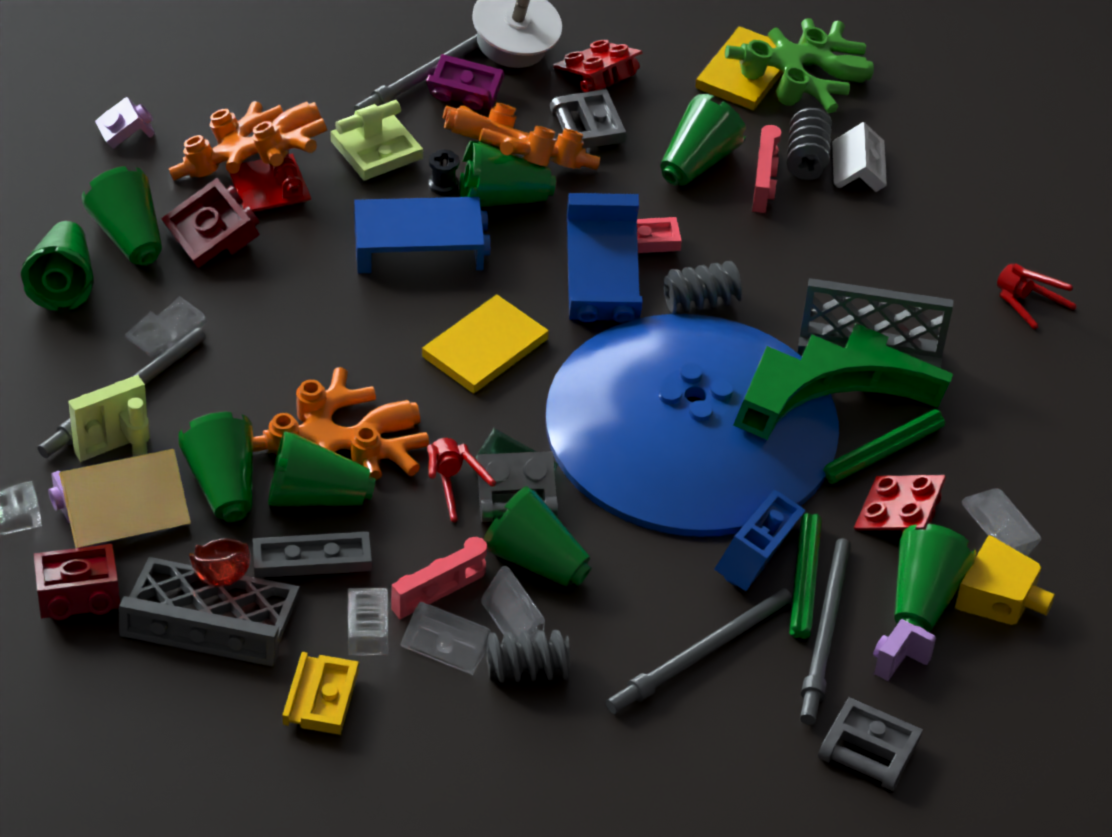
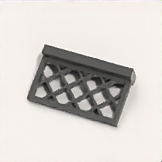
M809 278L797 353L800 356L803 355L811 334L844 348L853 329L847 326L858 322L864 327L888 336L886 346L941 368L954 300ZM814 292L830 294L834 299L822 304L814 296ZM856 298L865 299L870 305L858 310L850 301ZM899 304L906 310L894 315L887 306ZM842 306L850 315L838 320L830 311ZM928 309L944 311L943 315L931 321L922 313ZM878 311L886 320L873 325L866 317ZM822 316L829 324L810 321ZM914 317L921 326L909 330L902 322ZM894 327L901 335L882 332ZM929 332L937 341L918 337Z
M149 557L130 596H124L119 605V636L273 667L278 657L279 642L298 600L300 586ZM154 572L170 575L172 578L156 583L152 575ZM202 581L207 582L209 586L194 591L190 583ZM180 587L185 594L169 599L164 592ZM238 588L246 590L247 593L232 598L227 591ZM218 595L223 601L207 607L202 600ZM155 596L160 603L144 599ZM278 596L286 598V600L271 606L265 598ZM256 602L261 609L245 614L240 607ZM193 603L198 611L182 607ZM231 611L236 618L221 614ZM270 619L275 626L258 622Z

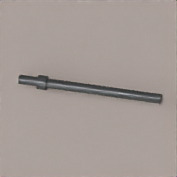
M477 34L445 52L444 55L461 59L480 48L477 43ZM440 56L391 85H382L371 92L370 97L353 107L354 112L373 104L380 106L394 101L396 96L424 81L428 75H434Z
M200 328L194 329L133 376L139 375L143 383L147 384L206 339L205 333ZM70 418L57 427V432L38 446V452L42 457L48 458L64 445L73 444Z
M838 539L836 541L809 676L804 678L801 696L804 698L800 721L807 725H812L816 722L819 703L825 698L827 682L824 678L851 549V542L847 539Z
M783 588L647 675L641 673L627 683L628 687L606 700L608 710L615 714L634 701L642 702L655 693L656 687L792 602L791 593Z

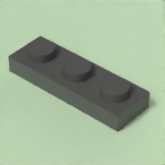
M369 532L252 538L255 578L372 571Z

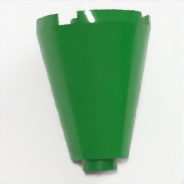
M698 94L690 101L660 163L662 176L668 183L680 186L687 185L743 144L746 140V136H743L746 130L745 123L729 104L722 101L719 105L711 101L714 96L709 94Z
M469 141L462 161L467 162L465 172L460 173L459 197H479L480 208L545 202L548 196H553L556 187V177L551 175L550 168L528 162L514 154L504 155L499 148L483 142Z
M126 166L107 170L90 182L91 189L87 195L83 191L81 198L84 209L131 263L140 265L151 264L161 253L162 244L148 177L141 168L135 167L137 171H128Z
M62 221L54 225L23 263L21 269L23 289L26 296L36 305L58 311L59 307L70 306V309H73L85 302L92 291L94 277L86 235L82 227L74 222Z
M223 411L209 413L189 422L191 429L184 434L182 429L178 433V444L215 516L224 519L226 522H236L245 518L246 514L252 509L254 431L252 422L247 416L242 414V420L233 418L232 412Z
M284 431L274 465L276 467L274 476L271 479L268 505L275 507L362 506L364 499L371 500L376 478L369 477V468L293 432Z
M528 486L523 487L504 506L508 510L499 520L496 517L483 538L487 543V551L568 588L573 583L579 586L592 569L588 565L590 556L537 492Z
M915 524L906 528L900 539L894 620L898 624L903 619L930 632L959 589L966 573L975 563L977 552L975 548L971 552L967 547L969 540L949 528L928 524L926 530H915L917 526Z

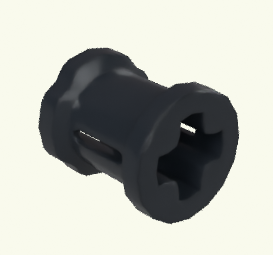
M446 149L437 150L429 157L432 175L428 180L430 190L436 194L449 195L454 193L459 187L456 170L460 165L459 156L453 151ZM444 159L447 161L446 166H443ZM441 178H445L444 185L441 184Z

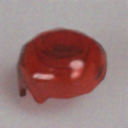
M224 538L213 540L204 546L197 544L194 554L189 553V558L194 573L204 584L222 587L237 582L246 574L251 563V552L247 543L243 544L241 541Z

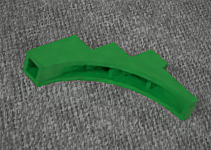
M855 323L844 348L811 334L801 360L766 346L733 426L768 440L777 423L792 409L811 399L832 393L853 391L887 393L911 398L938 408L951 382L953 373L886 346L888 336Z

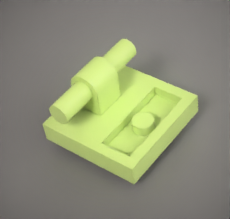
M397 100L380 106L373 104L356 110L353 116L336 121V129L331 131V142L364 181L423 159V148L394 116L401 112V107Z
M139 375L118 381L68 401L74 453L80 462L128 443L132 444L133 457L148 454L147 441L150 438L147 417L145 384Z

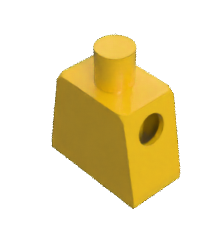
M988 535L975 558V563L966 573L960 584L955 608L1014 625L1018 623L1026 607L1047 615L1053 604L1055 594L1037 587L1041 572L1039 563L995 537Z

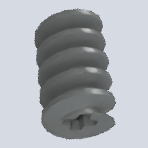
M802 109L794 114L790 121L787 167L790 173L800 179H818L822 175L823 169L829 164L832 119L822 109Z
M725 261L722 266L719 263H711L709 268L705 265H698L695 270L692 267H685L682 272L678 269H671L668 276L664 278V295L670 313L676 314L677 303H681L684 312H689L691 301H694L698 310H703L704 299H708L711 308L717 307L718 297H721L725 306L730 305L731 295H735V298L741 301V279L735 263Z
M538 630L532 642L528 632L521 631L516 643L512 633L505 632L502 643H500L496 633L490 632L487 638L489 679L491 673L496 672L500 683H504L508 671H512L515 681L520 682L524 670H528L531 680L534 682L537 680L539 671L544 670L548 681H552L555 670L560 669L563 679L568 680L570 675L568 635L564 641L560 631L553 630L548 641L544 631Z

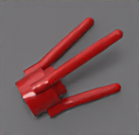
M1017 263L1007 265L998 277L997 287L1002 290L999 297L1007 301L1033 329L1038 328V323L1016 298H1026L1033 290L1071 310H1075L1077 307L1075 303L1034 283V280L1066 291L1073 290L1071 284L1025 269Z
M441 438L427 446L429 478L434 479L436 471L440 473L450 520L456 523L458 517L450 477L460 471L463 460L465 459L489 486L494 487L496 481L470 454L466 444L458 446V443L451 438Z

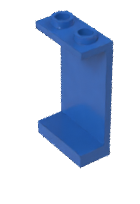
M569 193L567 204L569 320H580L582 322L615 320L616 322L625 323L640 319L643 300L642 296H639L637 240L639 194Z
M479 197L354 200L357 273H371L372 253L474 250L476 270H483L484 256L490 255V235H483V231H488L487 211H481Z

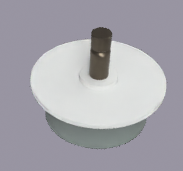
M477 0L473 8L472 20L477 31V43L480 49L488 58L504 66L523 68L538 63L544 57L545 52L556 45L561 36V18L557 10L547 0Z

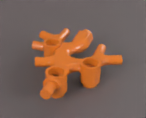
M254 101L250 104L246 115L239 121H237L234 113H230L228 109H221L210 116V127L218 145L211 148L209 141L204 139L203 136H193L184 143V162L168 169L175 181L189 174L191 178L210 175L218 169L220 163L228 161L226 170L229 173L235 174L239 171L242 162L246 158L259 153L263 163L279 166L283 163L289 149L296 148L313 153L317 148V143L310 138L324 133L328 129L315 102L308 104L306 101L283 112L281 105L262 112V104ZM252 132L254 133L252 137H247Z
M496 103L495 108H491L489 117L482 116L466 106H460L457 109L449 106L445 107L443 119H446L444 129L499 147L504 155L521 154L524 160L541 166H548L551 160L558 165L573 169H580L583 166L597 170L599 167L600 157L586 153V149L583 148V134L565 128L563 133L558 135L556 141L554 138L555 131L546 127L535 126L534 131H530V133L514 129L517 118L514 115L516 109L502 103Z
M338 367L333 371L331 385L328 390H325L317 380H306L297 388V416L304 423L299 425L297 420L288 413L275 415L269 423V429L263 430L262 436L253 437V452L266 450L267 454L273 453L277 456L284 431L293 432L333 452L342 449L351 450V460L369 468V477L378 480L382 476L379 466L381 459H390L409 476L415 475L419 471L420 465L407 452L427 447L429 445V437L427 432L393 439H384L380 436L382 433H394L413 429L414 425L420 424L418 405L416 402L410 403L409 400L379 406L369 412L357 425L351 427L336 425L332 421V415L337 409L376 400L373 386L355 390L347 389L345 386L348 372L346 369Z

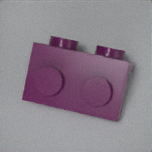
M441 54L434 75H428L426 83L430 94L438 100L444 102L455 100L474 110H481L482 108L491 110L505 75L501 69Z

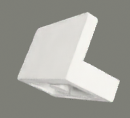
M862 122L832 142L833 176L836 187L841 188L858 177L865 181L875 192L887 186L884 140L865 122Z

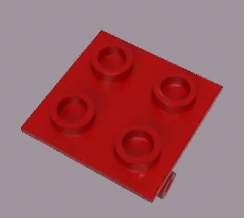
M599 40L591 43L589 49L565 55L564 60L553 64V67L582 75L583 81H581L580 86L583 92L599 91L606 88V86L609 87L613 83H618L635 75L640 68V64L635 57L643 53L642 50L629 48L626 44L617 45L609 43L608 40Z
M289 150L288 154L284 157L283 163L279 166L265 164L261 159L242 163L237 173H229L236 192L243 200L242 208L244 209L248 206L252 212L311 200V195L293 153L289 154Z
M876 476L854 529L901 530L903 534V531L910 525L917 524L915 530H925L927 525L932 523L936 504L941 501V489L946 476Z

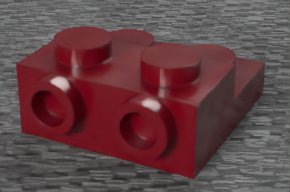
M218 178L161 218L165 226L198 268L226 248L231 255L235 254L260 235L255 227L260 224L258 218L248 206L242 209L239 205L243 203V200L231 185L226 189Z
M112 544L34 553L41 619L53 618L63 620L73 614L88 612L103 615L112 609H119L120 595Z

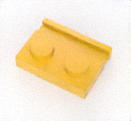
M302 652L282 715L283 725L289 726L290 723L301 724V728L341 735L359 672V661L324 655L314 658L308 657V653Z

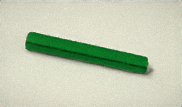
M934 409L828 463L823 469L827 482L834 484L945 426V419L939 410Z
M805 513L801 518L789 632L793 638L807 639L811 634L822 518L818 514L811 515L810 513Z

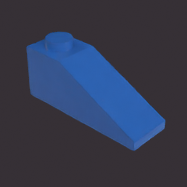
M774 489L734 536L714 570L723 575L729 583L747 591L806 510Z

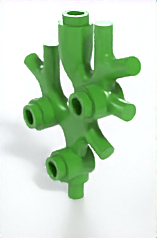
M804 19L801 22L803 34L798 44L789 41L779 28H773L768 33V37L775 44L776 48H772L768 43L761 40H752L749 44L743 43L741 47L726 46L725 58L739 60L741 72L748 79L755 80L763 76L767 66L775 67L783 72V76L776 89L777 98L782 104L787 106L794 105L801 100L805 92L814 96L827 113H833L838 108L837 102L830 94L847 96L850 91V84L848 82L816 78L810 75L803 68V65L811 66L815 64L837 79L863 83L865 80L869 81L874 70L872 61H866V57L853 56H863L866 51V44L845 40L842 37L845 25L841 21H834L830 33L827 35L822 29L815 27L812 19ZM832 52H839V53H846V54H853V55H835V54H833Z

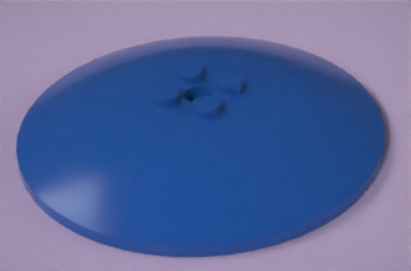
M665 314L635 319L616 325L597 334L576 349L563 363L552 382L547 398L545 423L549 445L557 464L570 482L593 503L625 521L644 528L675 535L704 537L737 534L774 489L800 507L805 504L826 479V474L823 471L824 467L835 459L839 438V421L831 394L811 399L792 409L777 423L768 440L733 426L766 346L801 360L802 356L773 336L739 322L706 315ZM698 397L703 401L690 402L687 398Z

